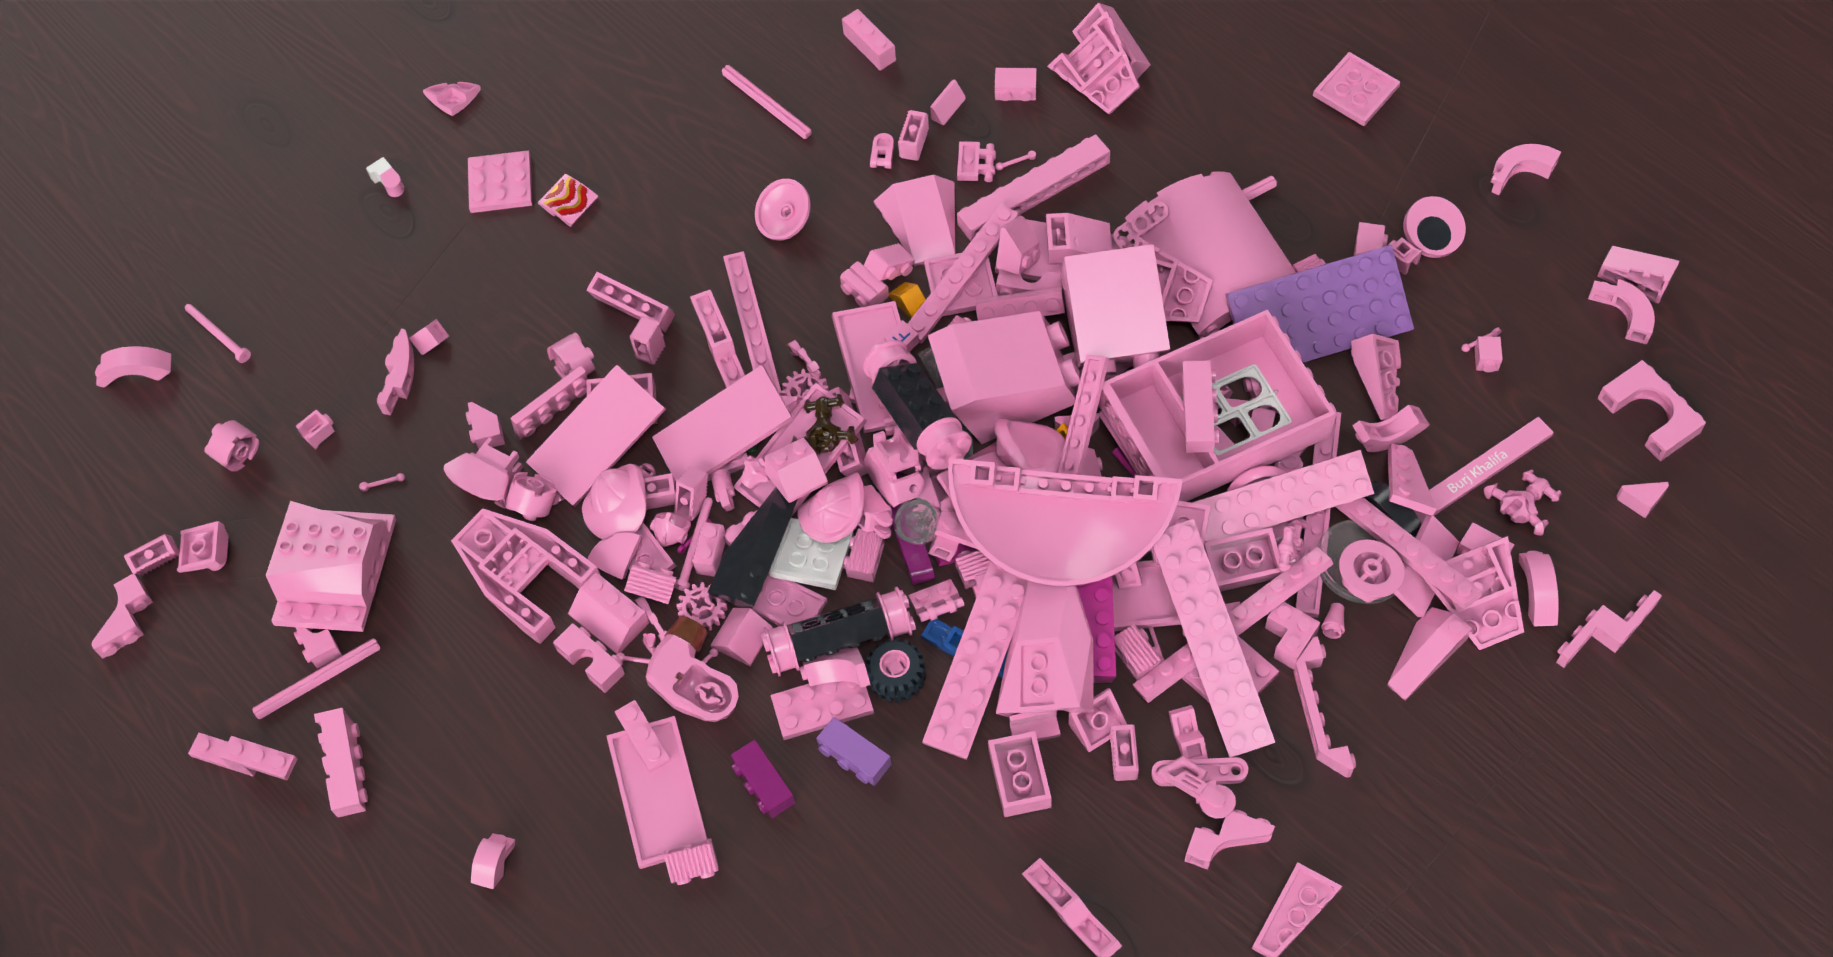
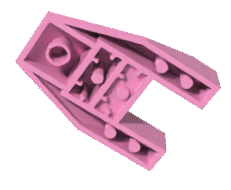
M483 508L451 540L485 597L539 644L556 627L548 614L520 594L546 565L579 589L595 572L600 575L596 565L548 529Z

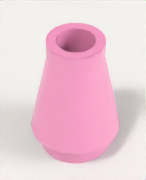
M1340 603L1331 604L1330 610L1321 626L1323 634L1331 639L1340 638L1345 632V607Z

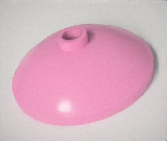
M780 179L768 185L759 196L755 207V221L760 232L764 236L777 241L786 240L796 235L805 225L810 213V197L807 190L802 184L792 179Z

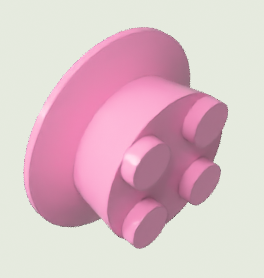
M1359 540L1353 542L1344 549L1339 560V570L1343 578L1342 584L1350 593L1369 603L1389 596L1396 592L1403 583L1405 570L1401 558L1392 548L1379 541Z

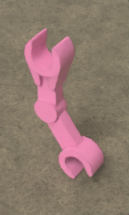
M796 340L787 344L791 348L793 356L799 355L804 360L812 377L821 373L818 370L819 366L816 361L810 360L805 349L801 348Z
M643 596L637 598L635 602L645 611L649 621L658 631L660 641H662L667 631H663L657 617L652 613L646 599Z

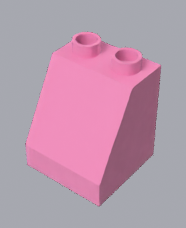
M1153 244L1064 257L1060 278L1078 370L1083 369L1087 354L1109 358L1105 377L1117 373L1116 364L1133 362L1134 368L1168 354L1170 345Z
M1040 311L952 324L928 335L951 411L981 444L997 438L994 425L999 418L1032 423L1070 407L1075 403L1076 393L1074 386L1080 383L1081 375L1075 361L1072 358L1064 361L1060 350L1070 345L1068 337L1059 321L1050 325Z

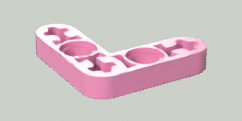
M1157 201L1119 226L1114 231V240L1119 248L1122 249L1124 248L1123 246L1127 245L1125 240H1119L1118 238L1120 237L1119 232L1121 230L1129 232L1127 238L1130 242L1133 239L1136 241L1137 235L1139 237L1168 217V206L1161 201ZM1156 206L1164 207V215L1162 217L1159 215L1154 216L1155 222L1152 224L1151 219L1145 213L1149 211V214L1152 215L1156 212ZM1140 217L1147 220V227L1143 230H1139L1136 227V220Z

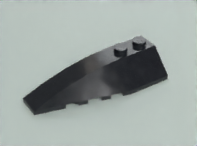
M774 488L725 551L707 592L708 594L739 608L752 609L754 607L798 499L789 503L778 488Z

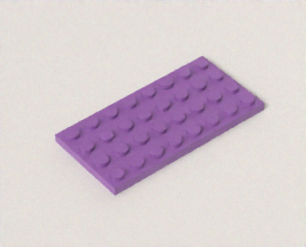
M1392 245L1225 294L1233 324L1268 309L1271 316L1277 318L1281 331L1288 335L1294 351L1297 350L1300 353L1302 363L1352 348V340L1370 334L1390 337L1414 329Z

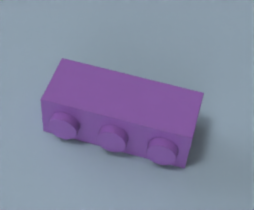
M835 717L831 719L816 738L818 750L827 757L831 755L837 759L839 766L847 771L851 769L856 773V777L865 784L869 782L875 786L892 765L888 754Z

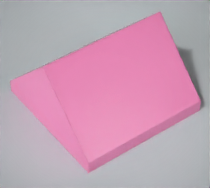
M733 608L710 647L716 648L719 652L751 667L764 645L760 633L765 632L764 627L768 630L773 627L751 608Z
M1110 688L1093 697V711L1069 712L1068 725L1088 752L1110 740L1112 726L1127 725Z

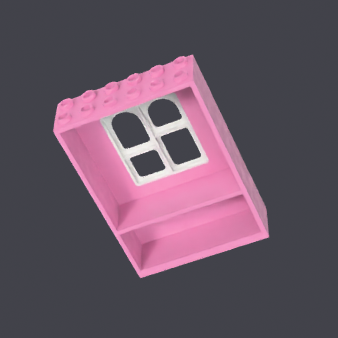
M1268 309L1104 381L1099 400V407L1139 475L1183 479L1179 501L1184 502L1235 480L1249 469L1269 465L1330 437L1337 414L1334 405L1325 398L1323 388L1315 383L1311 370L1304 366L1300 353L1297 350L1294 351L1288 335L1281 331L1277 318L1271 316ZM1183 361H1211V369H1215L1216 381L1212 383V389H1216L1217 403L1222 410V413L1218 415V423H1214V427L1237 417L1242 421L1250 434L1248 439L1221 451L1217 450L1214 446V452L1186 453L1182 386ZM1244 377H1252L1260 382L1262 386L1260 395L1237 407H1231L1220 391L1222 386ZM1263 405L1274 407L1280 414L1279 423L1273 428L1260 432L1249 417L1248 412Z

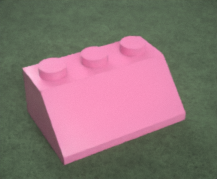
M597 572L580 587L568 613L570 617L615 654L622 652L649 624L645 611Z

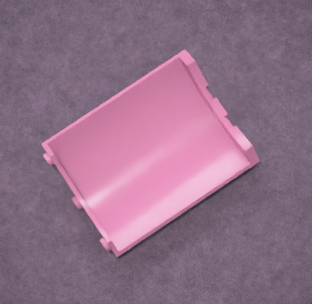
M1211 172L1210 176L1205 177L1202 174L1180 180L1157 192L1158 197L1149 203L1146 200L1125 217L1128 221L1157 201H1161L1168 206V217L1140 237L1213 280L1200 322H1190L1198 335L1209 336L1218 332L1221 327L1232 320L1226 293L1296 273L1232 174L1228 172ZM1156 206V212L1152 215L1149 214V211L1145 213L1151 219L1152 224L1155 222L1154 216L1159 215L1162 217L1164 215V207ZM1143 217L1136 220V227L1139 230L1145 229L1147 227V220Z

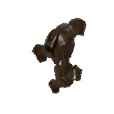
M837 394L836 398L822 396L816 401L810 402L809 399L805 401L803 409L806 413L815 410L817 421L806 431V436L802 438L808 442L816 454H819L821 450L826 452L833 451L839 444L840 439L848 440L850 444H854L859 440L855 435L854 426H849L847 431H843L841 427L834 425L830 421L832 407L839 406L841 408L844 405L841 394ZM793 436L792 442L798 440L795 436Z

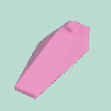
M1376 334L1352 340L1351 354L1354 364L1380 420H1387L1398 413L1399 398L1396 395V387L1400 386V379L1397 377V369L1401 368L1398 340Z
M1433 607L1429 609L1424 617H1421L1416 622L1387 685L1406 701L1468 639L1472 628L1452 612Z

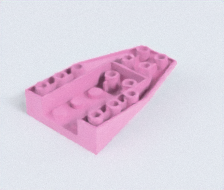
M1028 580L1015 630L1008 647L996 714L1009 717L1022 713L1057 710L1071 713L1093 711V637L1077 585L1052 586Z

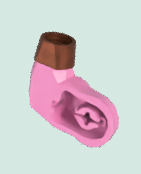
M679 616L666 632L664 639L656 647L649 661L646 673L648 686L659 694L671 707L684 714L709 722H717L728 718L734 712L739 697L737 684L730 676L710 668L695 658L699 654L708 632L697 621L686 616Z

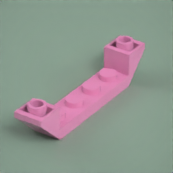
M1313 637L1297 660L1293 672L1317 760L1344 777H1351L1353 769L1356 767L1354 754L1349 753L1348 746L1330 749L1329 735L1324 734L1323 726H1325L1323 713L1318 711L1319 697L1317 691L1312 689L1313 675L1311 669L1321 667L1323 658H1326L1324 645L1319 643L1318 637Z

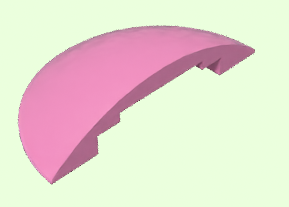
M949 458L948 467L949 489L954 509L963 529L977 548L992 562L1007 572L1025 580L1052 586H1074L1097 582L1127 569L1141 559L1155 545L1168 527L1175 513L1183 479L1135 475V478L1116 476L1109 478L1021 470V468L997 466L995 462Z

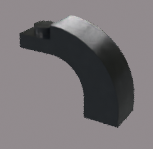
M1373 481L1371 485L1374 494L1363 498L1416 538L1419 527L1422 524L1413 509L1390 502L1389 486L1379 481Z

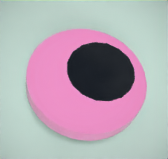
M1436 196L1422 198L1409 208L1404 217L1403 228L1407 241L1415 248L1422 250L1421 254L1431 258L1448 256L1464 240L1466 226L1462 213L1453 203L1444 198Z

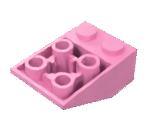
M1070 213L1046 214L1048 264L1063 263L1064 257L1112 250L1110 223Z

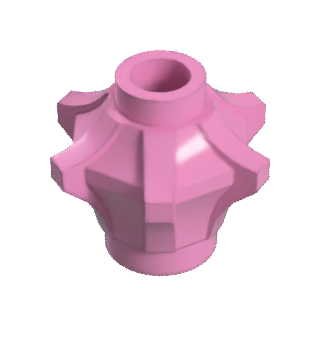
M750 455L748 459L744 460L745 468L740 480L745 486L754 489L760 483H768L770 481V478L765 473L764 456L755 458Z

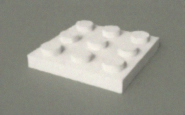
M790 518L769 570L770 577L836 590L843 570L844 559L849 551L850 539L852 535L854 536L853 531L839 541L822 543L809 537L802 530L798 519Z

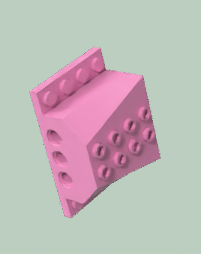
M290 501L266 573V578L278 601L271 620L273 625L363 632L396 523L395 515L320 510Z

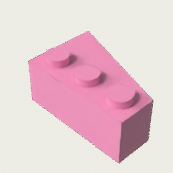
M1612 246L1597 277L1615 285L1618 279L1626 281L1642 291L1649 300L1659 304L1680 261Z

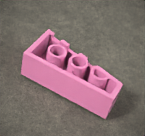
M343 708L314 714L315 723H318L322 729V733L318 734V739L323 752L326 753V756L322 757L323 767L326 774L330 775V778H326L331 811L337 817L366 811L365 802H368V795L362 784V781L365 780V772L363 767L360 766L359 760L363 755L361 746L357 744V737H360L358 724L353 723Z

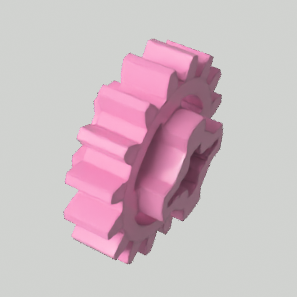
M802 369L801 374L794 371L793 378L790 376L786 377L787 383H782L783 390L781 394L782 396H791V394L798 396V402L800 403L813 387V384L817 383L827 391H829V387L827 386L826 379H822L821 373L812 377L810 373H806Z
M701 582L700 587L697 588L695 584H692L693 590L684 589L686 596H679L681 603L677 604V609L680 611L678 616L689 617L700 623L703 627H708L711 631L712 624L719 626V618L725 619L726 616L723 611L727 610L726 601L708 594L710 585L707 588L704 582ZM712 599L716 600L717 606L714 605ZM687 608L692 611V616L688 614Z

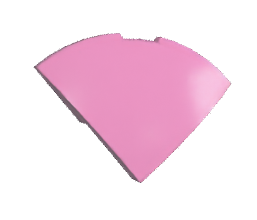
M457 82V84L449 85L442 83L424 89L423 93L438 108L453 116L464 109L476 97L481 88L480 85L468 82Z
M633 532L615 533L606 540L602 539L592 549L588 560L600 570L617 578L624 579L626 578L632 557L636 556L642 535Z

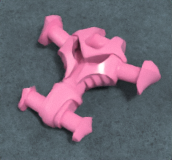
M1533 470L1523 472L1522 480L1530 483L1526 487V491L1509 490L1506 493L1496 488L1498 483L1486 486L1483 489L1487 499L1494 496L1500 500V512L1503 515L1508 514L1511 516V521L1515 523H1526L1529 521L1534 526L1533 534L1540 536L1543 535L1544 529L1549 522L1547 520L1541 521L1536 516L1538 511L1535 507V500H1540L1545 494L1551 498V501L1557 502L1562 494L1560 490L1555 491L1551 488L1546 479L1536 477L1533 474Z
M1302 518L1291 520L1288 523L1289 526L1283 529V540L1278 546L1280 554L1278 568L1281 571L1289 570L1293 564L1304 557V542L1300 535L1302 528H1307V522Z

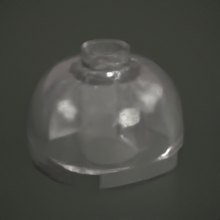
M915 498L916 500L903 503L898 509L894 520L897 528L896 533L902 540L908 543L925 545L933 541L937 536L935 531L939 521V511L927 500Z

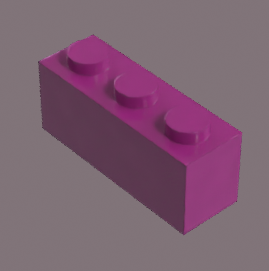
M755 740L731 755L733 764L730 765L737 777L742 775L746 781L743 785L749 795L755 794L758 799L756 804L762 814L768 813L772 819L795 804L793 794Z

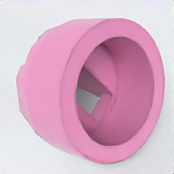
M645 463L640 466L643 478L656 476L655 468L651 464Z

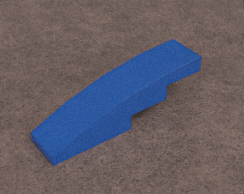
M935 619L928 623L920 638L940 650L955 656L964 631L956 626L951 628ZM1007 653L1005 655V658L1003 660L1002 666L998 674V677L1003 678Z

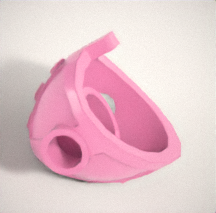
M663 512L654 517L650 530L654 531L655 537L662 547H668L678 542L681 544L685 543L691 522L675 515L673 512Z

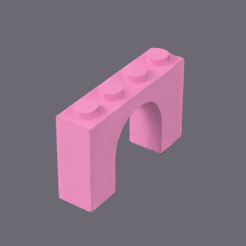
M1643 360L1605 385L1598 396V399L1612 414L1636 399H1649L1664 408L1668 416V423L1652 433L1645 444V447L1660 462L1699 435L1706 424L1703 417L1698 412H1695L1687 404L1686 400L1679 396L1671 388L1670 384L1660 378L1653 367L1647 365Z

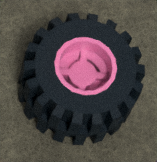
M895 638V641L892 642L890 639H886L885 644L881 642L876 644L877 649L872 648L870 656H867L866 671L870 681L869 686H871L873 693H877L880 699L886 697V701L892 703V700L902 703L901 699L905 698L908 701L911 700L912 694L914 696L918 695V688L922 689L924 680H926L924 659L921 651H918V647L915 644L910 646V641L908 640L901 642L900 638Z

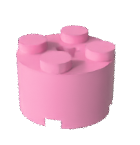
M576 332L547 348L550 361L555 360L556 366H554V369L561 379L580 365L587 375L595 370V366L591 361L594 355L589 347L585 348Z
M231 420L224 424L218 423L213 427V435L204 451L228 470L238 471L245 467L242 463L247 458L251 460L256 454L259 439L256 438L257 435L237 421Z
M528 472L516 473L507 495L505 507L523 514V517L530 521H535L537 517L548 516L557 488L554 489V482L538 474H535L534 477L527 476Z

